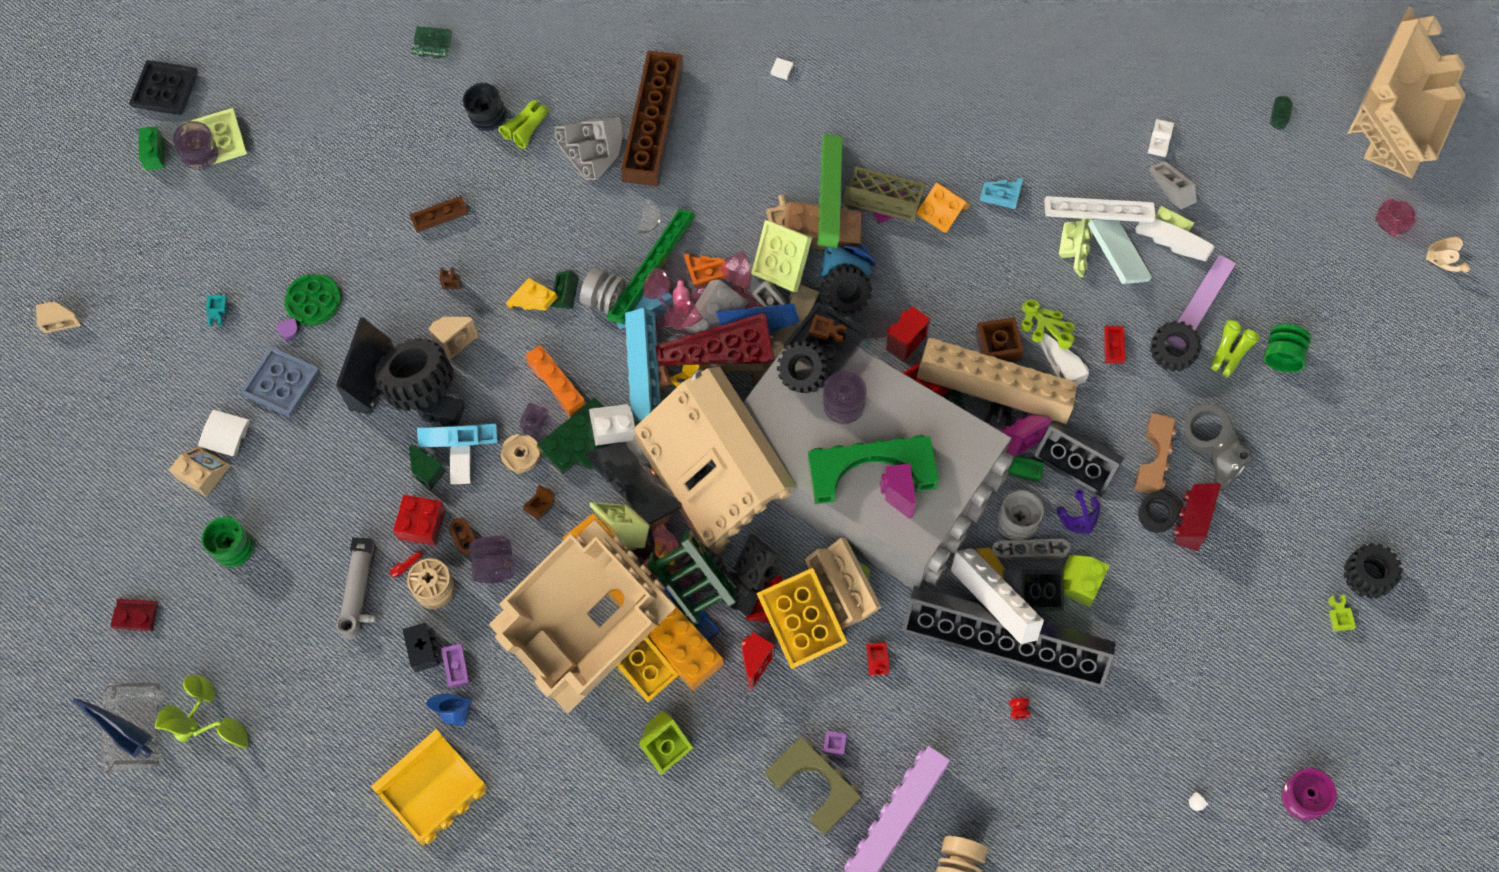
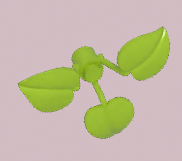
M188 675L183 681L185 691L190 696L198 698L188 717H185L181 708L174 705L165 706L157 716L155 729H162L173 733L174 737L180 742H186L192 735L197 737L199 733L218 726L217 733L225 741L240 748H248L246 729L239 721L233 718L226 717L222 722L217 721L197 730L198 723L192 718L202 700L212 702L215 698L213 685L200 675Z

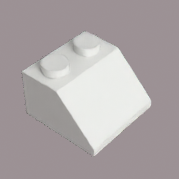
M628 404L589 409L595 445L634 441L635 424Z

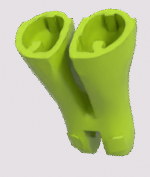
M537 100L530 101L519 114L499 126V132L507 140H512L513 138L518 147L527 148L533 132L547 116L550 109L545 105L540 106V102Z
M1227 320L1225 323L1222 340L1210 368L1217 372L1223 364L1222 362H1227L1221 374L1226 378L1234 372L1243 356L1260 339L1256 332L1245 329L1233 352L1230 353L1234 341L1243 328L1238 322Z

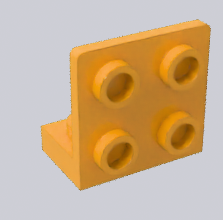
M936 183L917 211V215L942 232L947 233L962 209L968 210L971 204L943 185Z

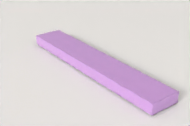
M1221 255L1218 256L1177 323L1184 321L1186 325L1191 324L1193 330L1197 329L1235 267V262ZM1173 336L1166 340L1167 343L1182 351L1186 347L1185 341L1180 337Z

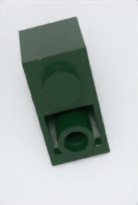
M410 445L409 454L412 474L415 480L431 490L445 473L442 466L443 463L436 457H429L423 448H416Z

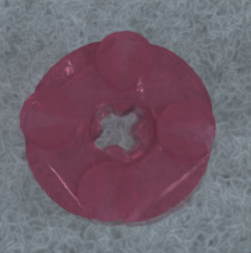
M1387 200L1381 204L1375 216L1376 222L1390 236H1397L1398 234L1408 232L1415 223V211L1405 201ZM1392 214H1393L1394 216L1398 215V216H1399V219H1398V220L1394 219L1393 216H1392Z

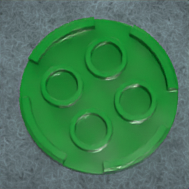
M307 274L297 278L287 288L284 306L292 319L295 318L297 323L315 326L327 322L337 313L341 304V293L337 284L330 277L323 274L309 276Z

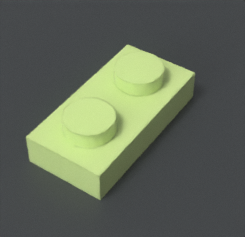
M1163 206L1160 207L1155 215L1156 219L1190 232L1194 225V222Z

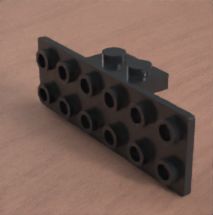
M623 442L605 444L586 454V459L648 525L682 508V503L677 500Z

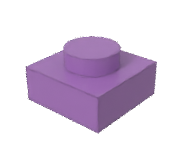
M826 731L823 753L844 756L847 734Z

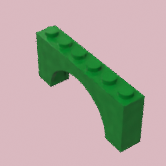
M916 435L908 439L899 437L892 441L876 440L869 444L854 443L852 446L845 447L836 445L829 449L814 448L808 451L807 460L814 505L835 502V490L840 479L854 467L866 463L910 464L916 491L933 490L938 487L939 480L930 436Z

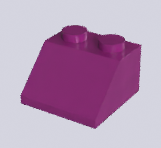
M1031 414L1026 418L1021 417L1018 419L1015 425L1005 427L1001 432L1011 437L1007 453L1016 458L1041 442L1052 420L1049 417Z
M911 465L885 466V472L881 474V494H885L886 502L906 517L913 518L916 501Z

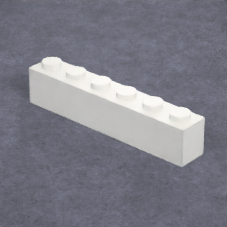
M973 548L956 551L951 568L952 573L1020 644L1037 641L1044 620Z

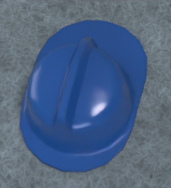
M439 694L430 697L426 705L429 709L438 712L445 724L463 726L467 722L468 707L471 706L472 701L453 694Z

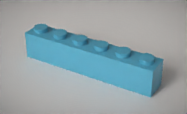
M646 308L625 313L629 369L628 381L630 387L629 399L634 424L636 425L661 403L656 351L655 312Z

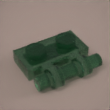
M417 26L413 41L415 45H419V48L413 47L412 54L419 57L434 56V58L438 59L441 57L447 58L448 51L442 50V47L449 48L452 37L451 29ZM434 46V49H426V47Z

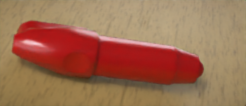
M417 552L403 563L395 565L389 571L391 576L394 578L406 572L409 567L422 557L423 553Z

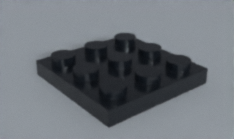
M146 60L130 99V106L182 115L198 75L197 68Z
M818 302L786 341L784 349L787 350V346L794 345L795 342L802 343V341L821 347L828 354V360L831 361L829 369H832V371L828 373L827 377L833 380L867 337V332ZM819 315L834 320L833 326L844 325L847 327L846 333H837L843 336V341L837 342L831 336H829L828 341L810 336L809 330L814 316ZM809 356L800 358L814 368L813 361Z

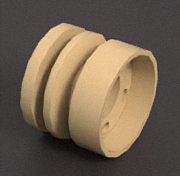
M427 558L413 565L408 573L407 583L411 593L418 603L427 609L442 608L451 602L455 595L456 586L454 579L444 563L437 559Z
M945 836L941 852L949 858H939L938 864L943 867H937L936 872H983L974 865L985 864L988 848L969 839Z

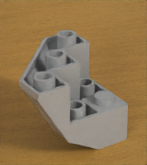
M620 117L593 119L554 127L558 146L585 180L599 179L619 155L623 138Z

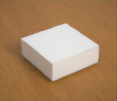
M777 58L771 70V75L788 80L794 63Z

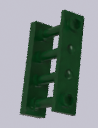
M690 530L684 534L682 546L659 559L655 552H652L648 560V566L652 573H656L682 607L687 619L692 620L696 625L699 623L700 612L716 602L722 600L728 606L734 604L737 591ZM685 553L690 554L694 562L673 574L664 566ZM696 569L702 570L705 578L683 590L677 583V580ZM709 584L715 587L717 590L716 594L696 605L688 597Z

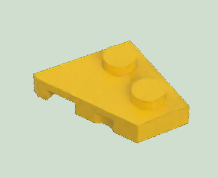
M528 278L506 302V305L510 309H513L514 306H520L527 310L537 309L546 311L558 297L555 292Z

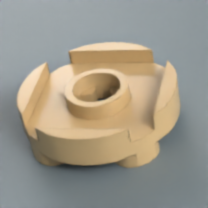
M520 434L509 437L503 443L501 451L504 465L516 474H522L533 469L541 459L536 440L531 436H520ZM520 450L522 452L525 450L526 452L524 456L517 457V451Z

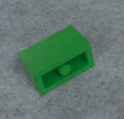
M157 126L139 128V160L145 170L164 168V138Z

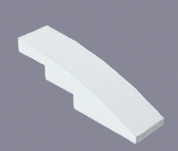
M1155 219L1154 222H1139L1135 228L1137 234L1152 237L1154 243L1171 247L1174 253L1205 262L1214 249V245L1162 220Z

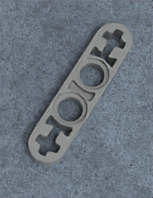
M1065 539L1001 540L995 542L991 550L999 561L1062 559L1068 555L1070 544ZM1043 545L1046 548V552L1044 554L1037 553L1035 546ZM1058 545H1061L1062 548H1065L1063 550V553H1061L1059 549H1056ZM1009 546H1012V555H1009L1010 551H1004L1003 555L996 551L998 547H1002V550H1009ZM1023 546L1026 549V553L1018 554L1015 551V547Z

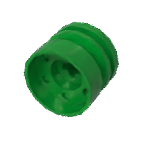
M1278 324L1272 327L1265 350L1264 362L1269 367L1281 372L1293 373L1303 370L1312 339L1311 334L1306 329L1293 324Z
M228 516L218 517L212 520L202 533L201 542L203 548L222 566L229 568L238 567L244 564L254 551L252 535L234 518Z

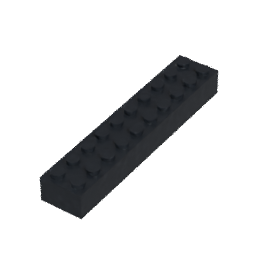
M917 586L913 587L901 631L1102 689L1115 653L1114 641L1043 622L1037 641L1020 644L984 605Z

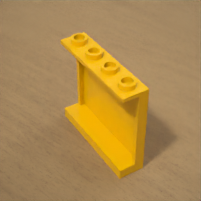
M437 729L371 786L422 846L433 842L437 837L436 834L441 829H447L453 823L452 819L458 814L462 815L470 807L469 804L473 800L480 799L488 788Z

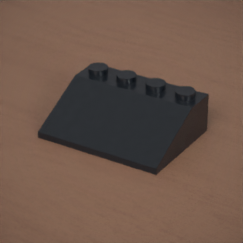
M361 317L337 380L336 388L349 410L371 415L373 408L375 409L378 403L379 391L381 392L375 379L377 364L380 363L381 357L385 356L389 349L395 347L390 338L365 318Z

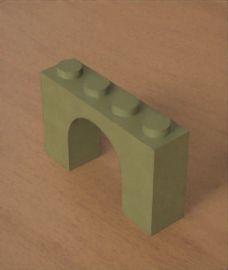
M800 737L765 771V777L781 791L801 772L814 771L823 775L829 783L831 793L828 800L810 817V823L825 837L860 802L861 796L859 794L861 792L853 784L849 785L844 780L845 776L838 769L834 770L829 765L830 761L823 754L819 755L814 750L815 746L808 739L804 740Z

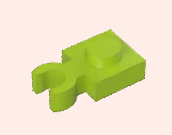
M1345 595L1339 597L1340 603L1335 602L1334 596H1331L1328 599V603L1334 610H1330L1328 613L1333 632L1354 630L1356 626L1352 610L1344 606L1346 604Z

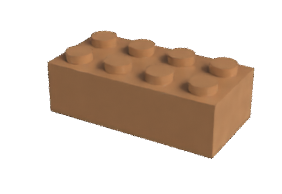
M788 202L784 216V226L812 237L810 248L825 250L826 247L817 245L819 205ZM840 208L838 246L842 248L845 245L858 247L861 244L862 211Z

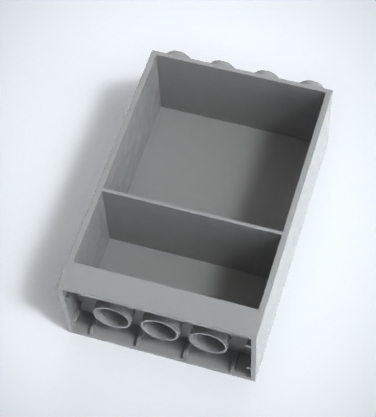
M859 347L833 380L829 378L828 382H824L825 386L823 388H818V391L807 394L792 391L782 384L783 380L778 377L780 371H777V366H780V362H777L778 358L783 356L780 353L743 402L796 484V487L791 490L790 496L783 500L778 498L772 501L836 541L846 537L853 552L912 589L914 586L922 588L925 582L935 586L947 567L945 563L950 553L955 554L956 551L960 550L968 536L966 531L971 522L977 523L988 507L989 502L987 500L992 491L998 492L1009 475L1007 470L1014 459V456L1007 453L1011 437ZM801 359L797 361L795 366L796 375L802 380L807 379L814 369ZM916 435L931 437L939 480L938 487L933 490L916 491L913 483L916 501L913 518L906 517L885 501V494H881L880 491L881 474H884L885 466L892 465L880 462L866 463L854 467L837 484L835 502L814 505L807 460L808 451L814 448L829 449L836 445L845 447L852 446L854 443L869 444L876 440L892 441L899 437L908 439Z

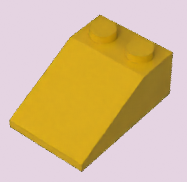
M647 636L616 666L647 702L679 676Z

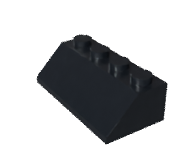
M1057 421L1051 423L1033 456L1035 460L1043 462L1044 465L1101 497L1124 460V457Z

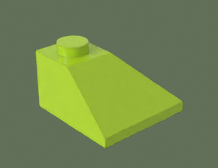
M661 711L646 724L639 746L660 775L665 773L693 749L675 721L664 711Z

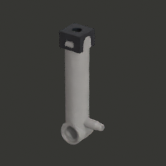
M352 537L350 547L352 553L341 613L336 622L338 632L348 640L354 639L360 634V622L375 623L377 621L376 616L361 614L371 558L374 559L376 544L369 538ZM352 624L351 629L344 630L346 625Z

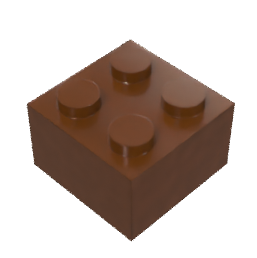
M1015 317L977 324L975 334L981 354L993 356L1007 362L1021 361L1024 349Z

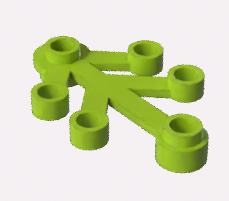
M1032 299L1026 300L1023 303L1021 309L1026 315L1021 323V329L1026 332L1031 331L1033 316L1038 320L1036 331L1032 335L1034 342H1043L1045 327L1057 339L1058 346L1061 349L1067 350L1073 345L1074 336L1072 333L1075 325L1071 322H1063V314L1060 311L1040 308L1039 302ZM1056 327L1062 328L1063 332L1061 333Z

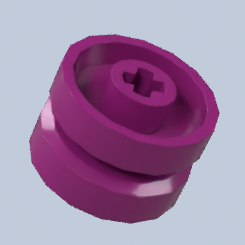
M1313 768L1300 770L1289 778L1282 787L1281 793L1283 805L1288 813L1304 821L1316 820L1331 810L1337 797L1335 784L1331 778L1321 770Z

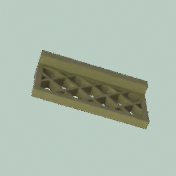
M856 166L850 182L845 188L843 204L914 222L926 184ZM857 174L865 175L866 178L859 179ZM881 179L884 182L877 184L875 180ZM871 182L873 186L866 188L864 183ZM897 183L900 184L901 187L895 188L892 184ZM888 186L890 190L887 192H884L881 189L883 187ZM917 188L920 191L913 193L910 189ZM906 191L908 195L902 197L899 192Z

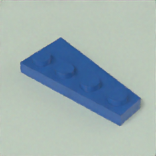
M793 303L715 311L720 326L765 313L770 333L800 322Z

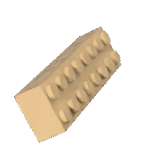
M928 338L917 374L918 379L1031 414L1049 417L1051 420L1064 424L1067 423L1074 407L1077 383L1071 380L1062 379L932 338Z

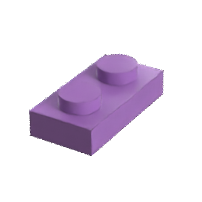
M462 643L441 648L449 689L470 684Z

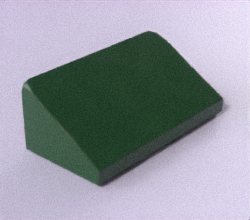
M571 270L556 273L553 292L556 293L558 298L550 305L551 307L573 309L579 277Z

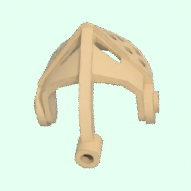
M1460 237L1445 238L1429 246L1425 260L1448 271L1462 270L1463 273L1470 271L1467 262L1458 266L1448 265L1459 259L1460 254L1458 251L1463 246V240Z

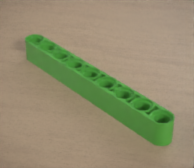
M830 134L823 135L821 145L817 245L837 249L840 236L842 137Z

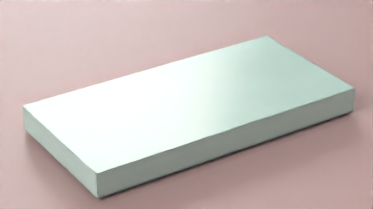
M1097 219L1091 220L1088 223L1122 284L1148 282L1152 278L1119 220Z

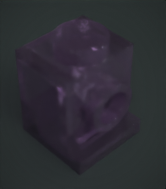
M528 403L519 422L521 429H523L522 431L531 436L534 433L539 435L545 421L549 417L547 409Z

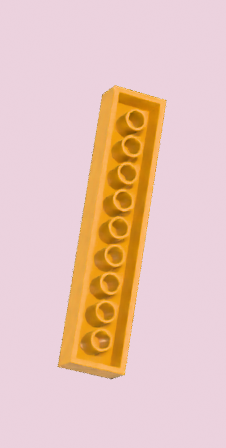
M593 513L562 539L564 541L570 534L578 537L594 520L610 534L611 532ZM614 589L607 594L619 608L623 605L625 597L621 590ZM675 605L676 608L647 637L674 668L679 677L694 691L724 666L723 658Z

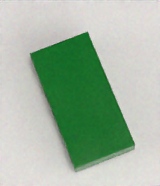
M1017 456L1013 459L1007 471H1009L1010 476L1040 483L1044 463Z

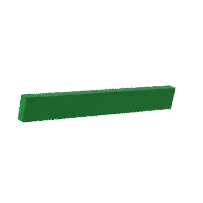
M678 209L606 316L608 321L620 324L625 323V313L634 310L696 217L694 212Z

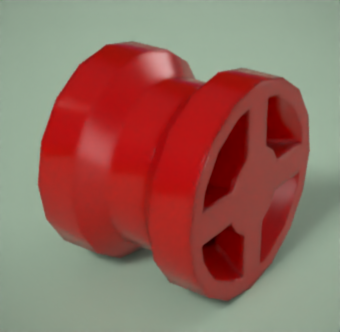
M1016 698L1009 700L1011 719L1020 720L1031 717V712L1028 710L1029 699Z

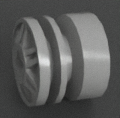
M594 267L589 271L582 285L580 303L591 308L597 306L599 311H605L608 314L624 291L626 280L622 277L617 278L614 274L608 277V272Z
M1016 490L1009 493L1005 497L996 519L997 528L1000 533L1009 540L1030 539L1036 533L1044 515V507L1040 498L1026 490Z

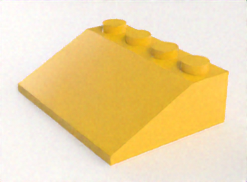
M813 568L756 593L791 669L847 643Z

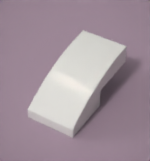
M1156 119L1148 149L1149 154L1166 157L1174 123Z
M471 445L451 446L450 484H471Z

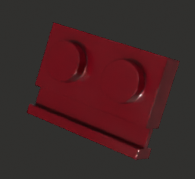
M116 599L117 605L114 608L111 628L153 632L157 614L156 608L158 607L156 601Z

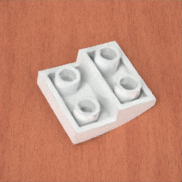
M212 410L204 426L198 447L237 457L241 438H245L250 420Z

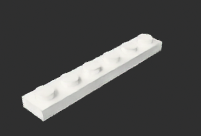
M1046 196L1044 199L1045 215L1049 217L1154 222L1156 219L1154 202Z

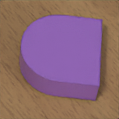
M295 318L277 323L278 332L283 339L291 340L298 335L299 329Z

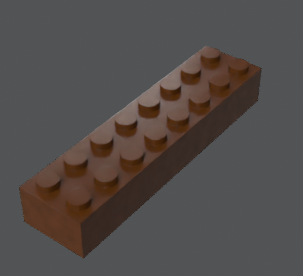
M647 51L621 166L622 182L657 187L659 185L684 68L682 54Z

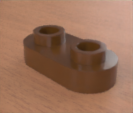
M463 518L452 520L449 525V531L459 552L465 556L474 554L478 549V543L468 522ZM458 528H463L462 532H457ZM467 544H471L469 549L465 548Z

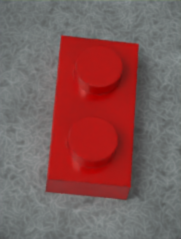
M1124 326L1104 327L1105 363H1125Z

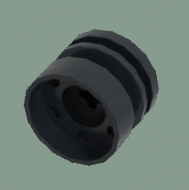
M477 83L466 90L462 99L463 106L473 126L482 131L498 128L505 120L506 108L496 87L489 83Z

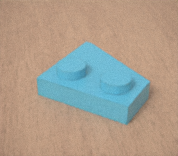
M1017 178L1016 182L1008 183L1007 180L985 182L980 201L1016 209L1023 178Z

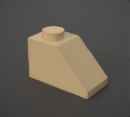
M55 301L36 305L37 325L44 333L82 326V322L74 313Z

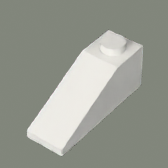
M1044 333L1043 342L1039 343L1057 377L1076 382L1077 385L1086 382L1089 374L1087 365L1070 350L1061 349L1056 340Z

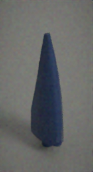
M77 698L73 699V702L128 754L134 758L140 753L147 758L152 755L154 751L147 747L153 736L108 710Z

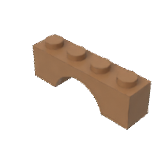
M1155 413L1151 414L1145 438L1155 447L1157 458L1152 463L1140 466L1133 490L1153 494L1159 493L1160 490L1164 489L1166 479L1163 478L1164 472L1167 473L1170 461H1167V456L1171 455L1173 444L1170 443L1171 437L1174 438L1177 431V426H1174L1175 418Z

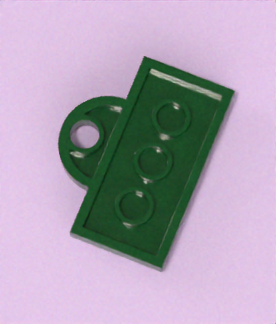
M595 397L537 444L538 450L562 475L577 463L587 469H596L586 459L587 453L603 446L595 445L589 409L604 407Z

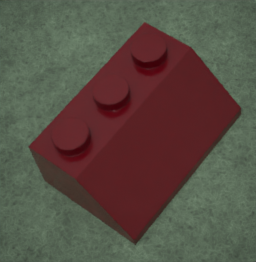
M1193 484L1190 490H1186L1183 498L1186 504L1185 507H1181L1178 515L1181 521L1179 525L1176 524L1173 536L1176 537L1174 544L1198 551L1207 537L1221 484Z

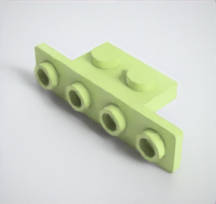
M1082 218L1081 221L1067 222L1063 226L1059 255L1061 258L1075 257L1074 270L1079 277H1084L1085 270H1087L1090 238L1093 236L1088 223L1095 219Z

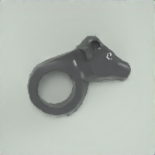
M1208 403L1198 405L1186 416L1184 424L1186 435L1182 439L1193 451L1212 456L1215 468L1214 483L1221 484L1220 490L1229 489L1234 479L1253 460L1251 450L1240 442L1230 417L1217 405ZM1205 415L1218 417L1223 425L1218 437L1210 441L1199 440L1193 434L1195 422Z

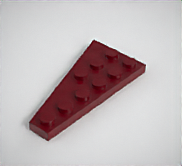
M765 313L656 346L657 359L660 365L772 364L775 361L768 320Z

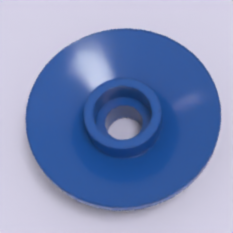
M859 244L858 247L843 246V249L869 262L870 266L876 265L875 259L868 253L869 249L864 245Z

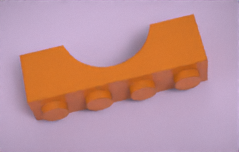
M541 345L525 355L528 366L550 388L569 418L586 405L584 398Z

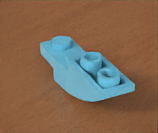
M496 423L417 428L418 447L468 446L497 443Z

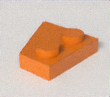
M684 254V260L694 288L709 284L711 280L730 278L723 258H709L708 256L698 258L690 257V254Z

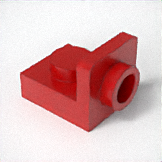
M886 642L866 644L869 675L889 674V657Z

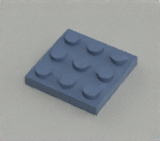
M270 346L240 391V394L291 418L319 375L320 369Z

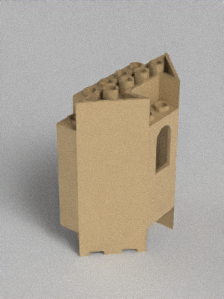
M1409 6L1389 43L1347 134L1365 133L1371 143L1364 159L1413 178L1420 162L1438 159L1466 94L1458 83L1465 68L1459 55L1454 54L1441 57L1428 37L1440 34L1442 28L1435 16L1417 19Z
M596 520L578 537L570 534L499 604L504 610L489 624L497 633L495 638L507 652L514 653L537 679L534 683L548 698L555 699L567 714L676 608L664 591L665 586L657 579L654 581L650 577L651 571L645 565L640 566L636 562L638 557L631 550L628 551L624 547V542L618 536L613 537ZM611 590H621L625 597L623 605L599 627L588 613Z

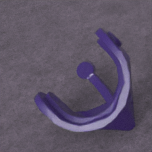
M1078 489L1076 490L1075 498L1081 504L1083 516H1070L1066 509L1061 506L1057 507V515L1063 526L1068 530L1079 534H1090L1098 521L1100 503L1096 496L1091 497L1090 502L1093 511L1088 514L1083 498L1084 491Z

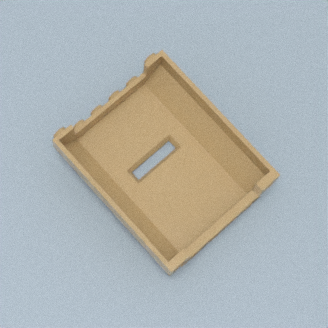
M713 367L702 371V375L693 381L691 378L683 381L634 428V439L661 483L682 503V508L678 510L699 542L710 548L716 555H719L726 550L725 546L731 542L728 538L729 536L737 534L740 531L739 527L750 523L753 520L752 516L764 511L767 508L766 504L771 500L778 498L783 500L790 496L791 490L796 487V484L720 367ZM713 460L716 467L689 490L686 482Z

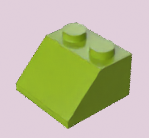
M1069 555L1062 569L1064 570V596L1090 607L1110 565L1093 557Z

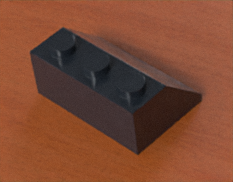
M1003 570V579L1035 612L1064 611V570Z

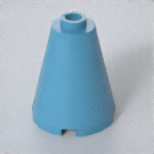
M837 246V249L826 247L821 261L823 269H819L818 276L824 279L825 275H829L828 271L830 269L832 271L835 269L834 266L839 265L841 267L842 264H847L848 266L852 264L855 267H859L870 278L872 267H869V262L840 246Z

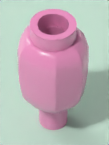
M680 280L677 282V288L673 291V305L677 312L685 313L688 311L691 303L690 292L685 287L684 281Z

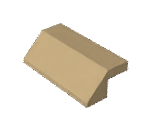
M846 537L840 538L829 548L817 549L805 559L809 569H814L841 629L870 617L882 608Z

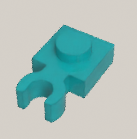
M207 295L206 313L210 315L207 318V323L210 327L213 326L215 320H218L217 322L220 327L223 326L224 322L221 315H227L228 297L226 295Z

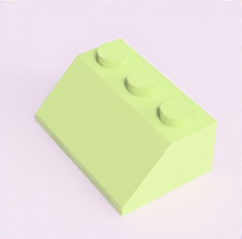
M590 502V507L602 524L612 535L618 536L624 542L626 549L636 550L637 548H645L649 525L628 505Z

